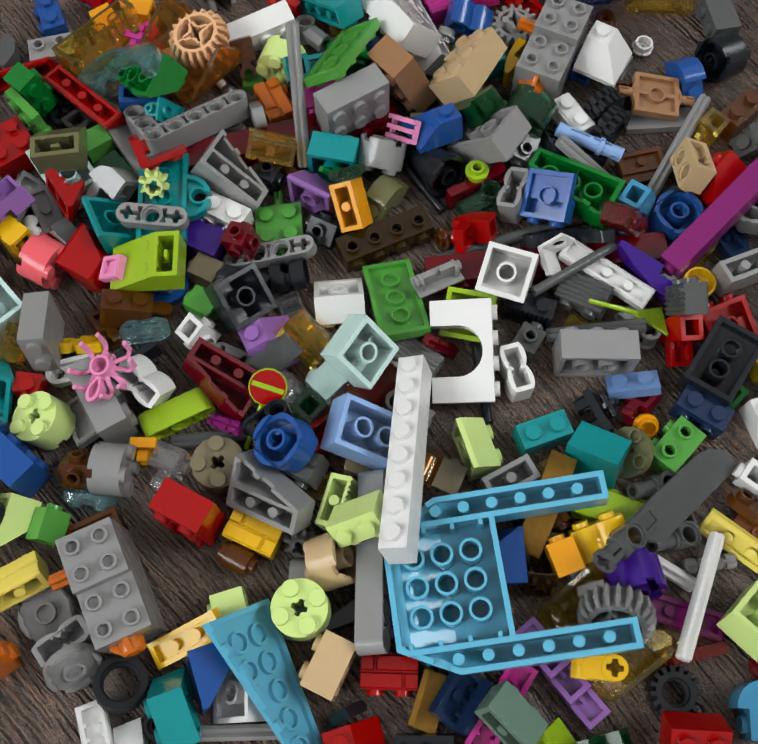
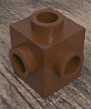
M80 449L68 451L63 460L59 462L57 473L58 476H61L62 487H73L74 489L87 488L86 478H92V469H87L90 452Z

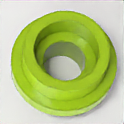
M473 160L466 165L465 174L469 181L481 183L488 177L489 167L481 160Z

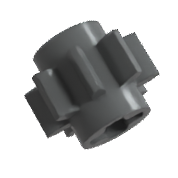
M305 528L295 535L284 533V552L290 551L293 559L305 557L303 544L305 541L315 537V531L309 532Z

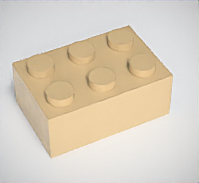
M492 26L483 30L481 28L477 29L469 36H461L455 42L456 47L444 58L445 63L434 72V78L428 86L444 105L451 102L454 104L475 97L508 47Z

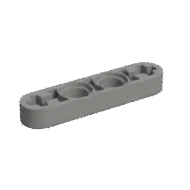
M299 235L260 243L255 255L259 252L265 253L264 257L260 260H254L253 257L252 261H246L231 257L226 253L224 262L227 265L239 268L255 262L257 268L261 269L269 267L270 262L284 260L286 263H289V260L293 258H312L317 252V246L310 235ZM280 248H288L284 255H276Z

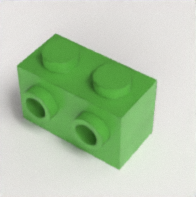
M682 415L675 422L670 419L661 429L664 435L660 440L656 437L652 440L654 458L651 466L659 473L667 470H672L676 473L707 435Z

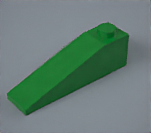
M120 53L110 73L136 97L153 98L178 92L185 83L188 70L168 54Z

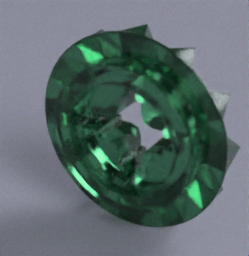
M359 163L331 171L328 177L329 181L334 180L335 183H340L363 176L362 173L367 170L364 164Z

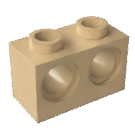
M685 137L670 157L678 187L684 192H693L700 195L717 173L707 144Z

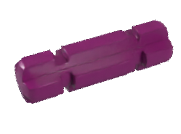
M215 412L209 413V417L206 418V423L215 429L234 436L242 435V424L239 420L219 415Z

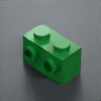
M17 62L3 77L4 81L10 87L12 86L44 118L59 102L53 94L55 90L47 82L41 81L43 76L33 67L29 70L20 62Z

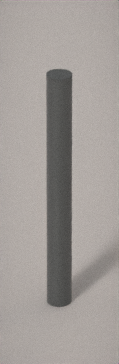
M609 242L531 288L532 294L535 297L614 252L617 250L616 244Z

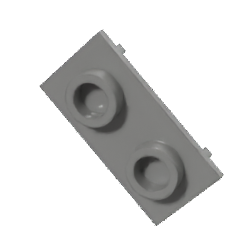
M452 259L447 263L409 278L419 298L422 299L448 288V286L462 282L465 278L460 271L462 269L461 262Z

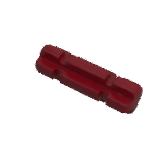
M426 333L424 338L421 339L422 344L426 348L433 349V351L449 359H454L456 354L459 353L458 348L453 344L431 333Z

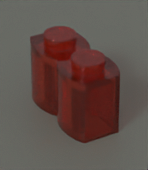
M610 200L605 202L599 218L602 225L616 228V231L636 237L645 232L648 224L646 214L640 212L638 208Z

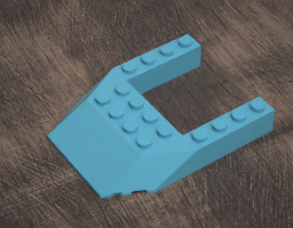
M603 470L433 497L424 503L425 505L421 507L417 563L388 564L384 558L397 653L459 675H468L643 649L644 644L637 616L517 635L515 633L495 523L604 506L609 500V494Z

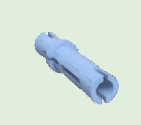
M561 121L554 133L555 137H560L564 134L576 145L594 152V155H602L616 162L620 161L625 151L624 147L606 141L604 137L593 136Z

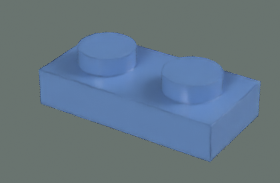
M657 370L605 376L609 400L613 398L619 400L661 395V385Z

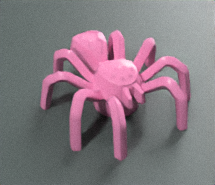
M98 332L95 336L103 345L101 355L95 356L93 351L84 342H79V347L91 358L89 369L78 371L68 368L67 373L77 376L92 373L90 381L86 386L72 385V389L82 392L86 391L85 398L88 402H98L102 399L111 400L114 395V387L110 377L121 383L116 385V389L127 390L126 380L116 374V371L130 373L137 367V364L131 357L132 347L125 340L122 341V345L127 352L125 356L117 359L115 354L111 355L108 352L107 341ZM128 360L131 364L129 368L116 366L117 363ZM106 383L109 389V394H107Z

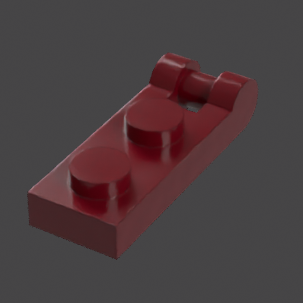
M501 162L494 163L492 169L489 170L488 177L481 183H473L467 180L460 184L452 185L446 190V204L450 210L501 187L504 183L505 165Z

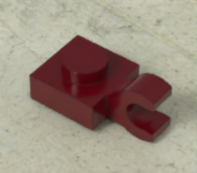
M661 395L625 399L626 406L621 410V414L625 415V417L621 420V423L631 427L640 412L644 414L649 413L659 403Z

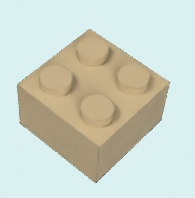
M326 629L323 635L320 633L317 635L311 648L315 653L310 662H304L298 677L302 679L299 685L335 702L357 653L353 642Z

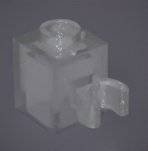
M159 440L147 463L154 471H157L149 486L157 491L166 477L182 481L184 475H188L191 470L190 460L192 457L188 451Z

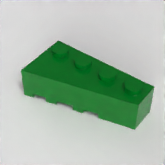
M540 147L528 163V172L529 168L577 174L578 178L573 195V200L576 202L573 213L591 226L606 227L620 204L618 197L625 189L626 180Z

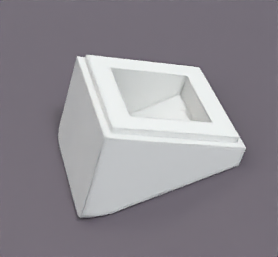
M142 717L113 728L114 744H149L143 732Z

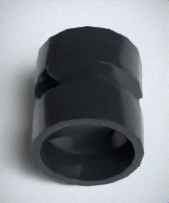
M304 257L290 259L289 263H286L284 260L269 263V277L274 293L288 292L291 287L295 290L310 287L309 270Z

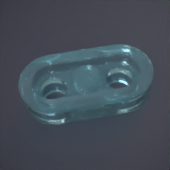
M153 317L150 319L126 321L120 327L119 334L122 341L125 340L129 345L164 340L171 334V328L167 319Z
M74 488L64 489L62 501L66 502L68 507L83 508L84 505L94 506L93 510L104 511L116 506L117 499L116 496L90 494L88 489Z

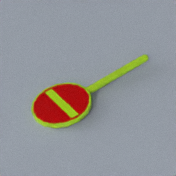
M263 368L255 372L249 380L248 390L251 398L259 404L257 411L273 399H284L287 394L288 385L286 378L276 369ZM247 436L244 445L245 450H248L252 438L250 436Z

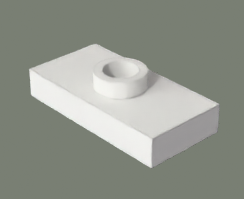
M96 700L74 708L81 744H114L109 714Z

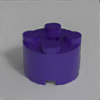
M645 546L635 550L626 560H620L616 564L617 568L614 572H604L606 581L610 586H616L618 582L622 587L631 585L633 591L641 589L642 594L649 596L650 601L663 596L662 589L668 590L658 555L654 552L646 551Z

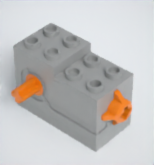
M546 0L536 21L520 17L517 29L530 33L531 36L516 64L510 97L526 105L527 108L529 107L547 115L550 102L560 96L570 75L572 64L583 44L593 6L576 0Z
M107 517L55 540L64 569L49 575L48 583L54 592L70 585L72 594L77 596L95 651L108 652L111 655H120L125 658L132 657L145 650L147 640L167 631L130 531L111 517Z

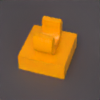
M130 437L129 444L136 446V461L140 462V466H151L152 455H161L162 444L157 438Z

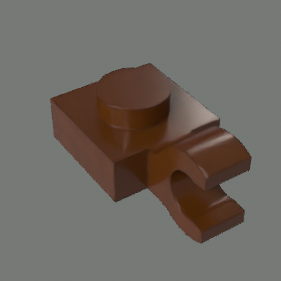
M100 309L86 314L85 320L95 334L98 332L102 336L105 335L113 351L122 347L120 340H123V336L118 331L120 328L99 327Z

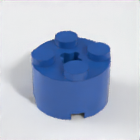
M666 191L656 201L646 223L650 233L664 231L666 243L669 247L702 214L703 205L691 192Z
M283 412L264 417L258 423L253 433V440H255L254 455L264 465L284 472H299L311 460L318 446V438L315 436L313 429L306 422Z

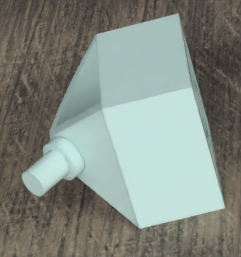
M349 314L320 355L354 387L371 390L400 348L367 315Z

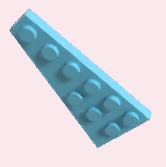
M269 598L201 625L281 744H323L303 688L299 685L300 680L282 632L271 619V603Z

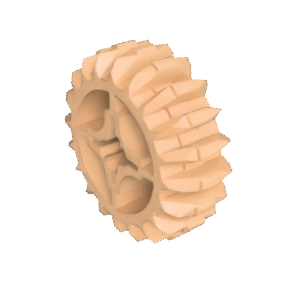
M202 8L199 12L194 9L190 15L185 12L186 17L183 19L178 18L179 23L172 25L173 31L169 32L170 39L168 40L171 53L177 61L188 69L192 67L195 70L200 66L205 69L207 64L213 66V62L216 59L221 61L220 55L227 54L226 48L230 46L229 39L231 38L227 29L228 26L218 13L215 14L211 9L205 11Z

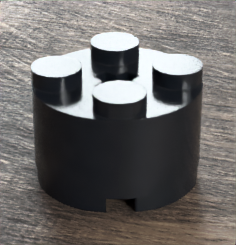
M731 29L701 41L696 47L694 57H698L704 67L706 78L703 80L707 83H719L740 74L745 69L747 59L751 55V50L749 46L745 45L743 39Z

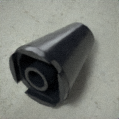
M408 144L406 147L405 155L430 193L437 198L446 197L447 189L454 184L462 183L466 175L464 163H466V160L462 156L441 147L422 154L418 152L414 145Z

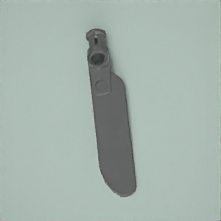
M708 449L693 456L620 527L610 532L606 545L593 553L594 564L605 573H612L616 570V564L620 560H626L635 550L644 547L647 542L656 544L664 542L734 471L735 461L731 454L721 449Z

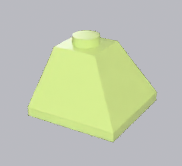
M0 493V502L5 506V516L0 525V547L28 531L35 507H41L42 502L15 493Z

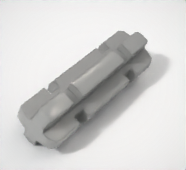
M735 554L721 555L716 571L736 568L738 563ZM702 557L682 560V569L689 574L698 572Z

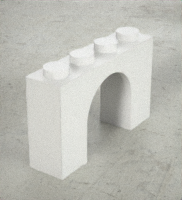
M491 298L429 301L430 327L432 329L462 328L469 330L480 339L483 348L481 361L471 373L460 377L432 378V403L496 402V397H500V381H495V371H500L499 356H494V345H499L498 330H493V320H498L497 305H492Z

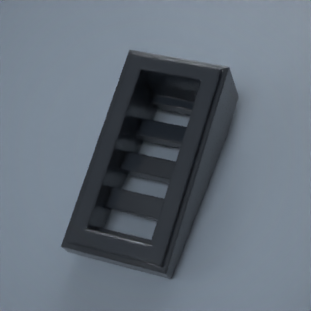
M355 599L331 616L329 625L326 628L327 630L336 632L355 625Z

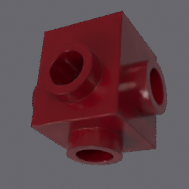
M230 221L220 240L231 257L252 261L261 243L254 227L244 221L241 223Z

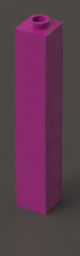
M758 157L660 255V263L664 264L662 270L667 275H674L680 279L758 201Z

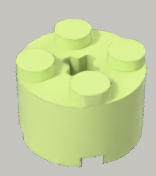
M273 35L268 38L260 54L256 72L266 80L276 77L281 85L285 83L287 88H289L291 85L287 84L282 59L288 56L287 41L280 38L281 35ZM301 45V54H304L306 50Z
M44 391L20 396L10 424V431L16 437L43 450H54L60 447L58 446L63 440L67 441L75 428L76 417L69 404Z
M305 578L286 580L276 590L270 606L271 619L275 626L287 637L296 641H307L315 638L319 633L321 634L325 631L331 619L332 610L327 595L317 583ZM302 604H304V606L307 608V612H301L298 616V613L295 610L297 607H301Z

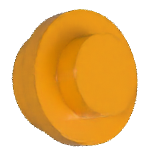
M645 413L636 417L632 426L645 431L652 438L658 432L659 422L654 415Z

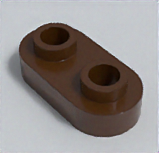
M733 489L726 497L727 503L736 512L758 525V500L746 489Z

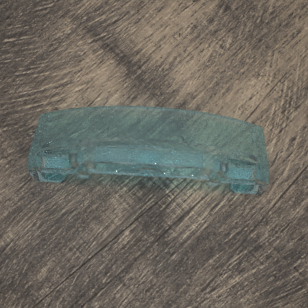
M149 42L115 48L96 58L79 75L78 80L101 95L106 93L108 89L105 86L107 81L115 82L122 70L138 66L142 69L141 74L145 77H155L163 56Z

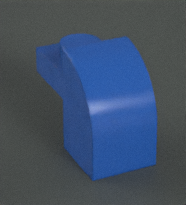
M688 56L664 63L666 76L679 78V88L682 95L695 97L696 101L700 94H704L702 79L706 78V73L699 59L694 56Z

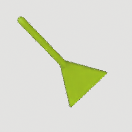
M592 298L588 300L589 303L629 313L637 318H645L648 325L666 336L668 335L662 307L637 311Z

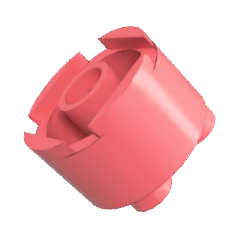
M39 232L40 236L34 234L22 247L18 256L22 258L21 266L16 264V270L19 275L41 287L56 290L61 284V276L65 270L54 261L66 245L43 232Z

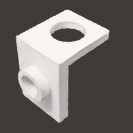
M560 233L537 247L541 258L540 265L547 277H551L561 271L556 253L576 242L575 238ZM558 241H564L563 243H561V244H559V245H553L554 243H556V242H558Z

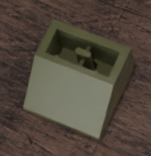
M86 126L40 131L31 136L30 159L38 172L45 174L46 170L55 168L57 172L88 169Z

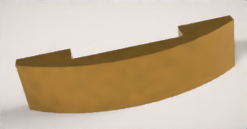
M552 449L540 480L573 475L577 459ZM558 513L525 518L522 523L525 554L536 559L540 558Z

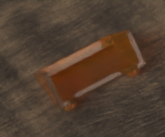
M159 0L136 53L168 54L178 62L171 53L168 42L170 39L169 32L173 31V24L179 23L178 18L183 19L186 17L185 12L189 15L192 14L193 9L187 3L177 0ZM218 44L205 69L201 66L197 70L192 67L188 69L186 66L181 65L188 70V73L185 77L184 85L174 94L185 103L192 104L196 102L239 64L244 52L236 46Z

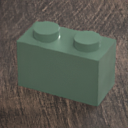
M507 680L492 686L474 711L503 744H537L549 725L543 719L539 710L530 705L520 694L518 688Z

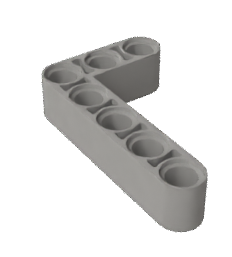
M239 89L223 94L159 124L153 117L145 113L144 107L141 105H131L124 110V116L132 136L137 134L140 140L145 139L150 150L149 154H157L180 144L188 147L220 132L222 129L225 130L246 120L251 114L246 92Z

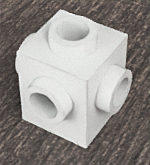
M190 312L175 331L184 341L183 345L189 350L192 349L199 337L215 345L221 336L214 328L216 324L206 316H203L201 319Z

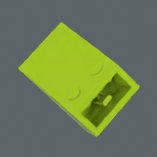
M180 231L153 232L114 247L113 255L122 254L127 257L123 280L110 282V289L135 292L185 289L187 245Z

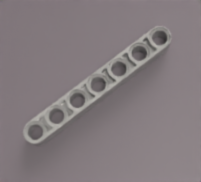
M386 468L359 472L357 498L379 489L384 495ZM372 537L356 545L354 644L358 656L388 654L390 651V599L384 557L378 550L379 537Z

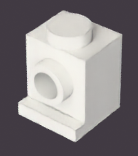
M752 458L745 464L740 462L732 472V475L736 477L732 484L740 489L748 490L758 500V461Z

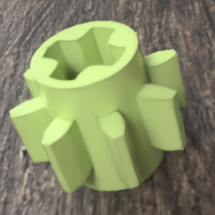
M159 167L151 171L145 168V176H140L138 180L139 183L144 184L140 192H146L150 195V199L158 195L163 198L164 190H169L170 184L165 182L168 178V173L163 174L159 171ZM152 180L157 182V186L152 185Z

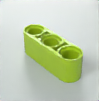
M197 387L144 411L138 416V421L145 437H154L161 440L208 418L209 413L216 412L213 401L200 387Z

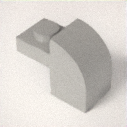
M98 166L89 173L94 182L88 187L85 196L129 201L138 188L139 182L132 173L124 168Z

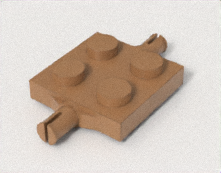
M635 71L632 77V87L619 85L617 88V92L620 95L630 96L632 102L631 115L676 122L679 117V106L687 105L693 107L695 103V97L681 94L679 78Z

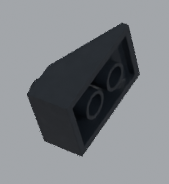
M720 315L676 386L684 389L689 383L724 405L729 406L758 358V335Z

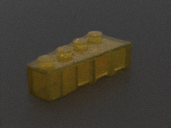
M116 0L51 49L61 65L87 85L130 41L129 38L124 36L125 29L137 34L140 31L139 26L143 23L131 2Z

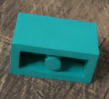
M561 409L516 425L511 435L520 456H523L527 453L531 455L568 442L574 434V430L565 410Z

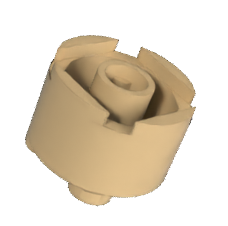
M329 532L304 542L303 551L306 564L304 574L306 579L317 583L323 591H331L355 583V545L340 548Z

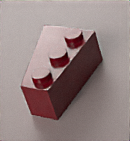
M199 337L187 355L182 369L225 416L241 421L253 401L249 394L248 385L250 378L257 370Z

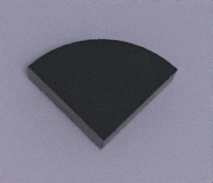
M360 700L331 714L327 720L330 727L333 728L368 709L364 700Z

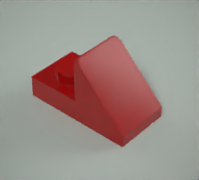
M55 168L46 170L47 189L68 222L73 221L82 203L81 198L85 195L84 180L68 185L63 176L60 177Z

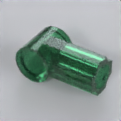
M494 180L485 181L481 185L480 190L456 203L459 216L467 213L497 209V195L501 190V185Z

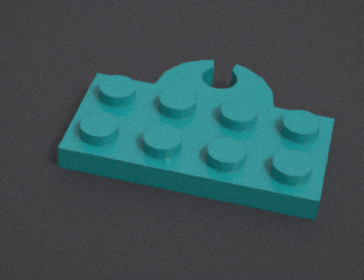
M184 153V157L177 161L170 162L168 159L160 162L159 171L163 174L168 173V178L165 182L170 184L169 190H164L163 198L158 195L150 199V195L146 192H140L144 184L139 183L138 203L182 207L187 212L189 220L195 221L206 215L211 208L212 202L206 198L202 201L193 200L197 194L212 196V193L205 180L196 175H189L190 158L188 153ZM139 165V177L145 176V169H141ZM152 180V185L157 186V182ZM156 212L150 213L146 220L148 222H155L160 214ZM177 216V219L173 220L174 223H177L179 219H182L181 216ZM188 228L180 232L186 244ZM136 229V239L160 231Z

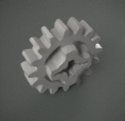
M513 4L508 9L506 6H502V12L496 10L495 16H493L491 26L508 48L510 44L514 45L519 37L528 41L531 36L530 33L517 29L520 17L536 21V14H529L530 8L523 10L521 4L518 8H515Z

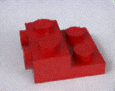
M733 292L718 297L719 302L713 305L711 301H708L709 313L703 314L705 338L720 315L758 335V329L744 294L734 296Z

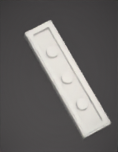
M575 239L576 242L562 249L557 258L570 266L594 251ZM605 257L579 271L584 276L614 287V295L638 311L643 310L656 291Z

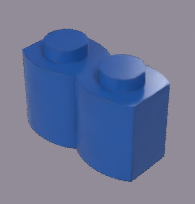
M451 0L444 26L453 29L456 33L469 36L477 29L481 28L483 30L490 27L494 12L484 4L477 5L471 0Z

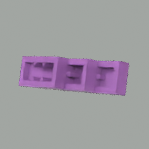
M533 616L515 633L517 635L543 631L545 629ZM571 660L536 666L589 732L611 713V710L591 689L592 685L587 680L570 678Z

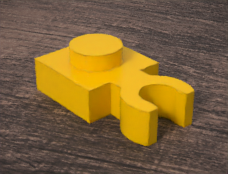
M84 335L77 339L63 338L62 343L58 344L60 354L73 352L87 354L79 347V342L82 341L93 351L94 355H98L103 351V345L95 335Z

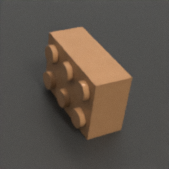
M386 34L367 53L372 62L371 64L375 63L390 82L389 94L396 101L398 99L402 100L401 104L408 112L412 110L415 113L424 112L438 98L429 88L430 82L416 59L389 35Z

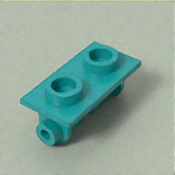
M157 96V102H149L144 106L145 113L150 117H155V120L159 122H164L185 112V108L160 96Z

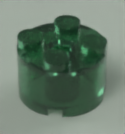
M518 84L504 108L517 105L532 126L528 133L541 137L555 113L557 104L547 93L543 91L540 94L534 92V86Z

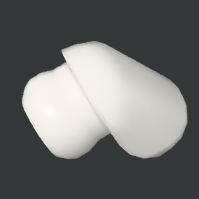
M28 215L21 220L20 223L32 235H40L39 232H42V229L37 226V217Z

